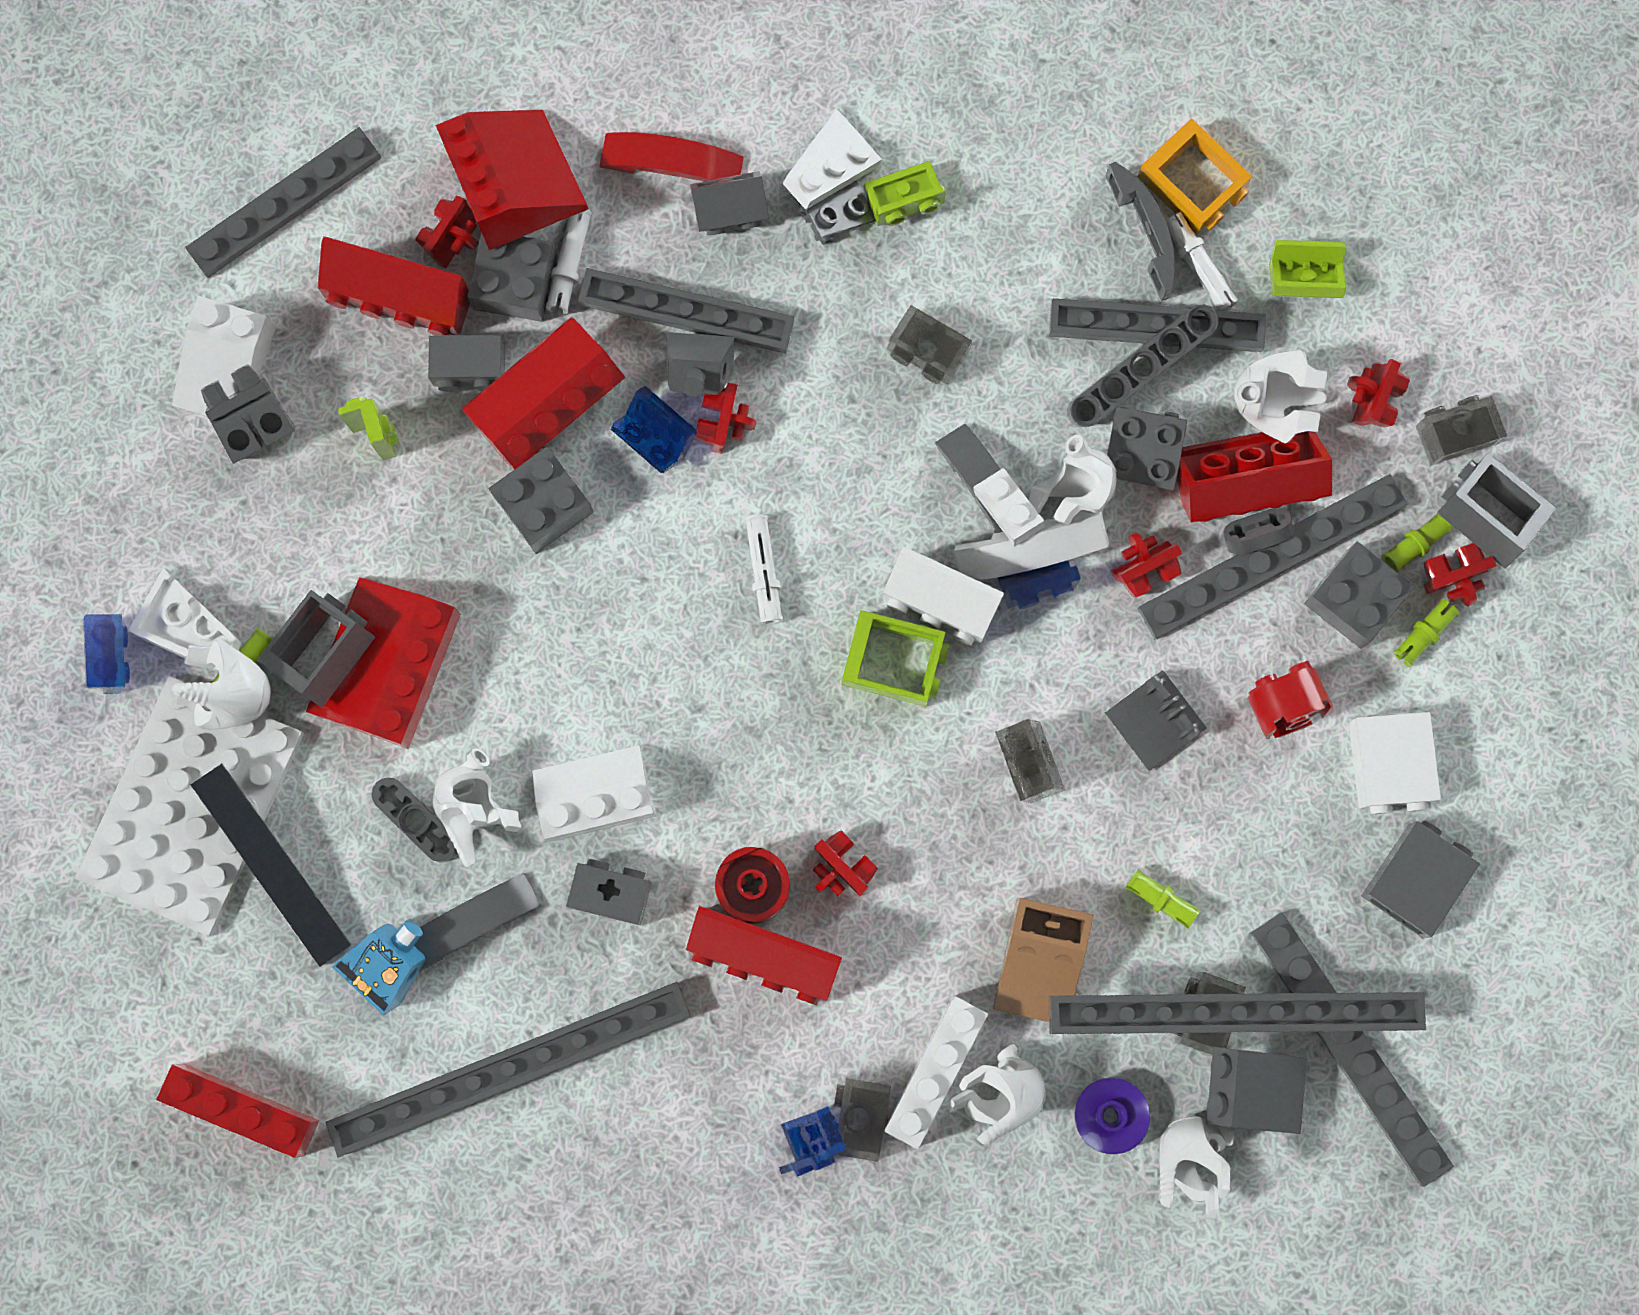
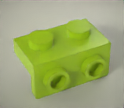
M931 161L864 183V191L878 226L886 223L888 226L900 224L908 218L907 216L921 212V214L932 213L938 210L945 201V188L943 185L940 186Z
M1276 240L1269 262L1272 296L1344 298L1346 282L1343 260L1347 250L1346 243Z
M354 398L347 401L346 406L338 408L339 416L352 433L362 430L367 431L370 444L382 460L397 456L394 446L400 444L396 428L394 424L390 423L387 414H383L373 398Z

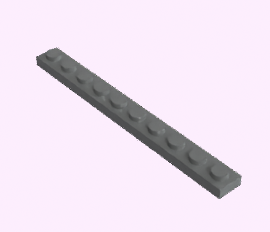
M677 981L326 1121L325 1124L339 1158L689 1018L691 1014Z
M1424 992L1049 996L1050 1034L1426 1030Z

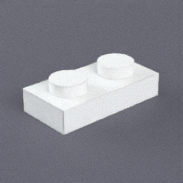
M1004 468L973 487L975 495L1014 546L1045 528L1043 518Z

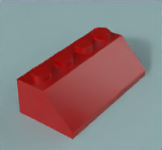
M323 236L317 288L326 298L328 304L340 309H346L347 305L360 308L362 314L375 319H380L381 315L392 317L396 324L413 329L415 324L428 328L427 331L434 336L460 335L470 306L467 298L469 290L461 275Z
M570 317L461 409L506 464L515 470L626 377L605 350L573 317Z
M1314 431L1297 433L1290 443H1283L1263 432L1185 446L1182 448L1177 474V485L1181 503L1190 522L1193 523L1198 521L1207 522L1214 518L1229 515H1244L1250 511L1266 508H1280L1283 505L1302 501H1316L1319 498L1332 496V458Z
M702 906L698 907L686 951L693 953L692 961L711 968L714 961L728 966L726 973L744 980L748 979L749 974L763 978L761 986L780 993L783 992L784 986L799 991L797 999L816 1006L819 999L827 1001L842 957Z

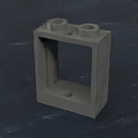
M1487 453L1478 463L1471 460L1458 474V477L1462 479L1461 483L1455 480L1442 494L1441 497L1446 502L1437 513L1487 555L1493 556L1494 560L1506 569L1526 550L1556 508L1492 455ZM1476 482L1523 520L1514 533L1467 495Z
M310 590L257 660L299 693L320 707H323L376 637L364 629L368 622L351 609L346 615L341 612L345 605L335 597L327 593L322 598ZM332 616L347 628L311 676L307 678L292 666L328 618Z

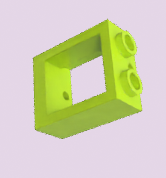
M860 610L841 685L926 707L928 699L936 700L941 678L934 677L937 664L945 665L950 643L943 642L946 632ZM871 628L933 644L920 693L859 677Z

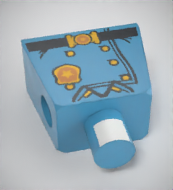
M406 920L398 930L393 925L387 923L370 933L338 960L332 968L384 1016L402 1003L425 962L424 954L414 946L423 935V932L417 924Z

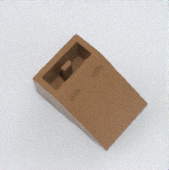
M1023 898L1017 899L993 1010L1049 1022V996L1075 995L1094 915Z

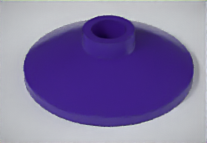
M1103 1078L1091 1083L1082 1091L1076 1102L1074 1119L1079 1135L1091 1148L1105 1154H1122L1135 1148L1145 1137L1150 1124V1110L1146 1098L1135 1085L1119 1078ZM1108 1108H1113L1117 1112V1119L1112 1123H1108L1104 1119V1112Z

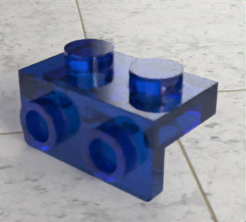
M646 386L636 391L625 416L615 421L611 427V431L660 473H665L684 460L698 432L697 429Z
M1067 560L1038 569L997 577L1001 591L1004 593L1003 597L1007 608L1018 606L1019 609H1025L1040 603V598L1053 595L1055 599L1073 593L1081 577L1077 565L1070 567Z
M87 614L83 617L86 687L89 689L103 688V694H119L130 680L129 663L124 662V648L128 646L127 626L122 624V614Z
M829 1106L781 1124L795 1160L778 1168L781 1175L794 1171L796 1177L812 1170L817 1171L835 1163L833 1155L846 1150L840 1135L839 1123L835 1116L832 1115Z

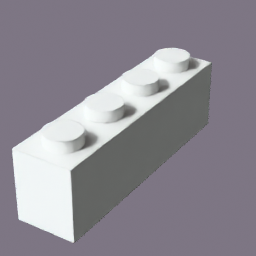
M952 996L885 1124L884 1132L917 1150L919 1149L988 1013L956 996Z

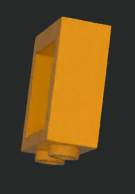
M1191 118L1141 165L1137 177L1175 214L1181 212L1191 230L1198 235L1205 227L1209 231L1212 230L1225 216L1222 211L1229 204L1236 207L1248 195L1249 190L1246 188L1252 175ZM1192 144L1233 182L1203 212L1162 173Z

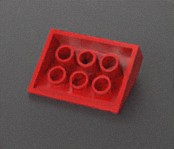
M543 110L466 112L435 125L489 250L589 209Z
M359 577L345 615L350 609L368 622L364 629L376 638L325 705L320 707L310 700L306 713L409 749L461 613L454 606L432 598ZM342 623L339 626L332 647L347 628Z

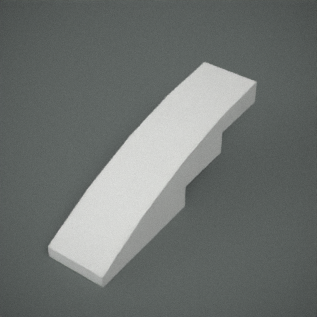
M1102 512L1075 515L1069 526L1054 519L1044 520L1045 528L1016 546L1011 543L1004 532L993 533L991 540L956 545L954 554L960 573L980 581L1038 569L1107 548L1109 542Z

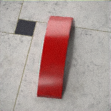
M612 132L605 134L599 167L633 174L635 170L704 182L741 175L744 156L716 146L683 138L649 133Z

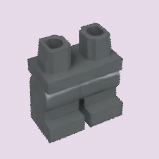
M249 364L231 373L240 391L227 396L219 380L201 389L207 406L205 414L212 423L233 464L262 449L263 444L253 428L256 427L266 446L295 431L294 423L284 411L266 379H260Z

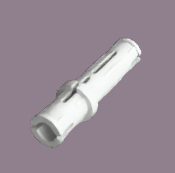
M589 210L582 213L580 222L577 221L578 214L568 218L557 267L552 269L550 276L553 283L545 307L551 312H554L557 299H560L558 314L568 313L572 289L579 280L577 269L589 221L592 217V212Z
M1181 212L1167 219L1166 224L1171 239L1179 250L1177 255L1180 259H1185L1217 310L1225 311V309L1234 306L1239 300L1230 290L1203 248L1205 243L1202 238L1196 237Z
M755 514L745 518L755 583L752 584V590L754 594H757L761 618L760 624H777L783 622L778 593L781 589V582L776 580L767 522L768 516L766 514ZM758 538L761 540L764 564H762ZM764 575H766V579H767V587H768V593H769V599H770V601H768V599H767L766 584H765V580H764Z

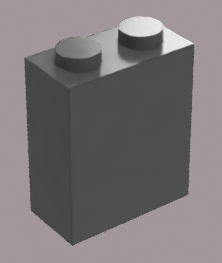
M1416 821L1408 824L1361 897L1424 939L1433 937L1480 863L1471 858L1473 852L1464 845L1457 842L1451 844L1440 837L1442 831L1427 821H1422V823Z
M1213 1047L1206 1124L1301 1134L1307 1058Z

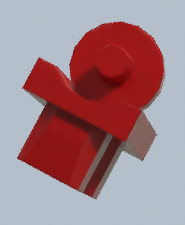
M457 195L453 201L440 199L434 209V215L440 222L434 230L426 226L416 236V242L438 265L447 268L455 254L459 255L464 246L474 250L478 245V241L472 236L477 227L474 214L467 201Z
M1390 359L1386 364L1374 363L1371 368L1365 367L1361 376L1349 377L1347 386L1355 392L1352 401L1358 404L1352 419L1353 423L1360 426L1373 424L1383 428L1395 424L1398 410L1387 404L1389 395L1395 398L1403 396L1410 382L1409 378L1399 372L1401 363L1394 359Z
M727 382L726 388H723L720 394H704L701 408L721 413L718 423L699 418L694 440L713 446L712 452L723 453L729 426L734 428L732 439L742 441L744 430H755L757 422L753 418L748 417L749 405L740 403L737 414H731L738 384Z
M1135 532L1128 536L1131 546L1121 551L1124 560L1127 562L1110 570L1114 579L1123 583L1130 595L1137 598L1152 589L1146 577V573L1156 569L1160 580L1164 582L1170 581L1182 574L1177 558L1182 552L1178 544L1171 545L1169 541H1165L1157 545L1158 542L1154 535L1143 540Z
M1474 543L1455 550L1461 568L1454 571L1451 570L1445 554L1430 558L1423 563L1428 582L1423 585L1427 595L1455 585L1456 589L1447 592L1450 602L1461 599L1467 607L1476 604V592L1484 590L1485 585L1481 579L1471 582L1470 578L1484 574L1497 565L1493 556L1485 558L1482 550Z
M842 830L829 837L826 841L821 839L814 846V850L833 868L829 872L821 863L813 868L815 874L822 880L815 889L821 893L829 887L838 897L845 890L836 879L840 876L860 897L868 889L867 884L871 881L878 868L866 855L852 868L841 859L854 846V843Z

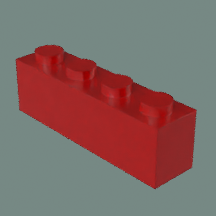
M184 1063L171 1065L156 1099L159 1102L293 1158L305 1156L320 1121Z

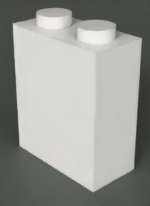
M1430 712L1360 717L1349 722L1359 809L1370 808L1371 815L1393 813V806L1407 805V812L1430 810L1429 803L1441 800Z

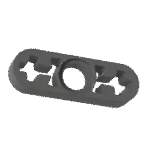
M383 778L376 782L371 793L374 804L431 860L445 863L451 861L457 855V850L448 836L443 823L405 785L394 778ZM385 786L390 789L396 786L398 790L395 792V796L402 803L405 804L408 797L412 801L400 810L397 817L393 815V812L399 810V808L390 801H386L384 804L381 801L384 798L382 789ZM413 810H421L426 818L424 826L417 831L410 830L405 822L406 816ZM433 823L438 826L437 829L432 831L438 838L443 840L448 837L450 839L447 843V847L450 849L447 854L438 852L435 855L433 850L436 848V845L428 837L424 839L423 843L419 840L420 837L426 835L431 830Z

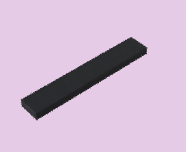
M221 763L190 784L318 966L321 967L351 946L349 940L224 764Z

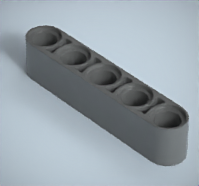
M1205 304L1197 305L1185 311L1073 398L1067 408V416L1070 422L1078 427H1090L1098 423L1112 412L1116 406H1120L1209 337L1218 326L1216 311L1211 306ZM1195 312L1203 313L1208 319V326L1204 332L1196 331L1191 325V318ZM1167 334L1174 335L1179 341V349L1175 354L1165 352L1162 347V340ZM1137 357H1145L1151 364L1150 372L1145 377L1138 376L1133 369V363ZM1109 379H1116L1122 385V393L1117 399L1109 398L1104 392L1105 383ZM1081 401L1089 402L1094 408L1093 417L1088 421H1082L1076 416L1075 409Z

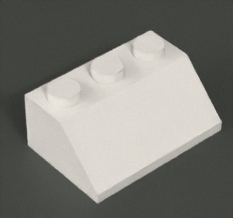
M903 546L883 591L882 599L888 601L886 606L891 610L903 615L910 611L920 616L919 622L925 626L939 630L940 626L954 632L952 635L954 639L972 646L973 642L981 644L1004 593Z
M639 745L532 771L536 807L543 838L547 842L656 817Z

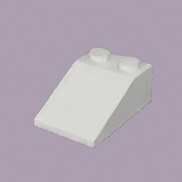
M198 296L186 327L172 406L207 417L205 414L207 406L201 393L203 387L219 380L227 396L240 391L231 373L247 364L259 376L276 329L267 316Z

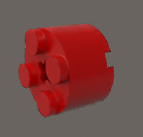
M1309 661L1294 665L1289 669L1290 673L1277 678L1276 674H1269L1255 682L1256 688L1248 692L1249 696L1247 699L1266 739H1270L1272 735H1274L1275 739L1304 729L1313 724L1311 720L1314 718V715L1320 713L1323 719L1334 711L1333 704L1316 669L1311 666Z
M744 847L729 854L721 863L715 878V893L720 905L731 917L749 924H758L774 918L784 908L790 894V879L784 863L778 856L766 849ZM749 876H753L755 880L762 879L763 884L759 886L760 893L757 895H753L751 891H743V887L747 885L746 878Z

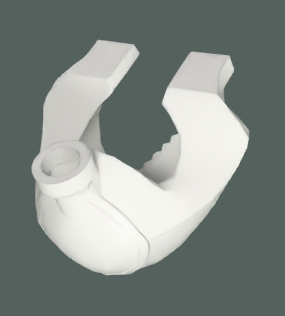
M1301 350L1265 357L1246 367L1238 377L1234 388L1236 406L1239 413L1254 427L1283 443H1290L1297 433L1305 431L1318 432L1320 413L1294 410L1285 417L1284 410L1290 406L1320 405L1325 403L1327 399L1326 394L1316 389H1325L1328 372L1317 370L1307 363L1305 352ZM1290 376L1293 377V379L1296 381V383H1293V382L1290 380Z
M1074 435L1067 441L1065 450L1068 455L1063 458L1064 466L1045 482L1032 486L1028 499L1040 514L1049 496L1065 498L1058 507L1053 519L1068 526L1075 515L1101 512L1111 500L1116 490L1117 471L1112 461L1102 451L1090 448L1087 440L1080 435Z
M216 640L212 645L188 646L185 664L208 669L217 666L219 670V678L215 682H200L198 684L196 682L192 684L189 682L185 684L178 683L172 687V692L176 695L175 704L186 706L194 712L196 726L202 729H226L255 721L264 713L270 702L271 687L266 673L257 664L223 640Z
M476 748L472 749L467 755V761L463 765L450 768L438 777L433 795L435 813L443 823L460 859H462V863L466 867L474 864L476 860L474 856L475 847L472 840L474 830L497 824H503L506 831L518 832L522 828L518 818V811L502 809L492 799V781L484 771L490 761L482 750Z
M1014 1044L1009 1045L998 1054V1067L982 1065L964 1076L959 1087L965 1091L953 1097L946 1106L949 1113L964 1108L968 1118L992 1124L977 1138L984 1145L993 1142L995 1139L1002 1137L1004 1134L1013 1131L1036 1117L1046 1099L1045 1083L1040 1071L1033 1064L1017 1055L1019 1050ZM979 1082H983L998 1089L1000 1094L995 1100H984L974 1090L966 1089Z
M1187 1116L1175 1120L1168 1125L1160 1140V1202L1167 1208L1171 1207L1173 1188L1176 1184L1193 1201H1205L1206 1217L1215 1218L1218 1212V1197L1226 1198L1230 1191V1166L1218 1153L1225 1146H1232L1234 1128L1206 1124L1207 1119L1200 1116ZM1197 1163L1217 1175L1218 1189L1214 1184L1202 1181L1195 1168Z

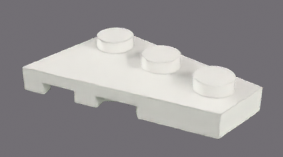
M836 109L789 172L783 185L807 210L876 169L881 163L882 158Z
M164 568L128 630L133 636L186 658L189 645L201 647L212 645L216 640H223L238 650L242 644ZM217 666L212 668V670L219 673Z

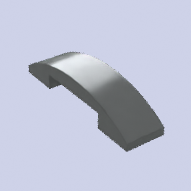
M1113 162L1109 164L1105 177L1119 207L1131 202L1133 203L1156 255L1151 260L1147 271L1160 300H1166L1172 291L1175 275L1174 250L1168 226L1159 206L1146 187L1129 170L1119 163Z
M963 424L936 441L935 444L954 473H958L993 526L994 533L1003 532L975 495L973 488L1001 469L966 424Z
M525 873L475 896L421 926L423 935L414 945L425 956V962L419 972L502 925L510 923L542 906Z

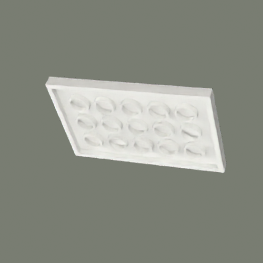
M169 676L74 879L203 934L212 936L242 872L245 861L190 784L222 763L260 817L265 821L304 733L264 715H260L255 721L253 720L236 727L202 729L195 725L193 711L186 706L175 704L176 695L172 692V687L174 684H185V682Z

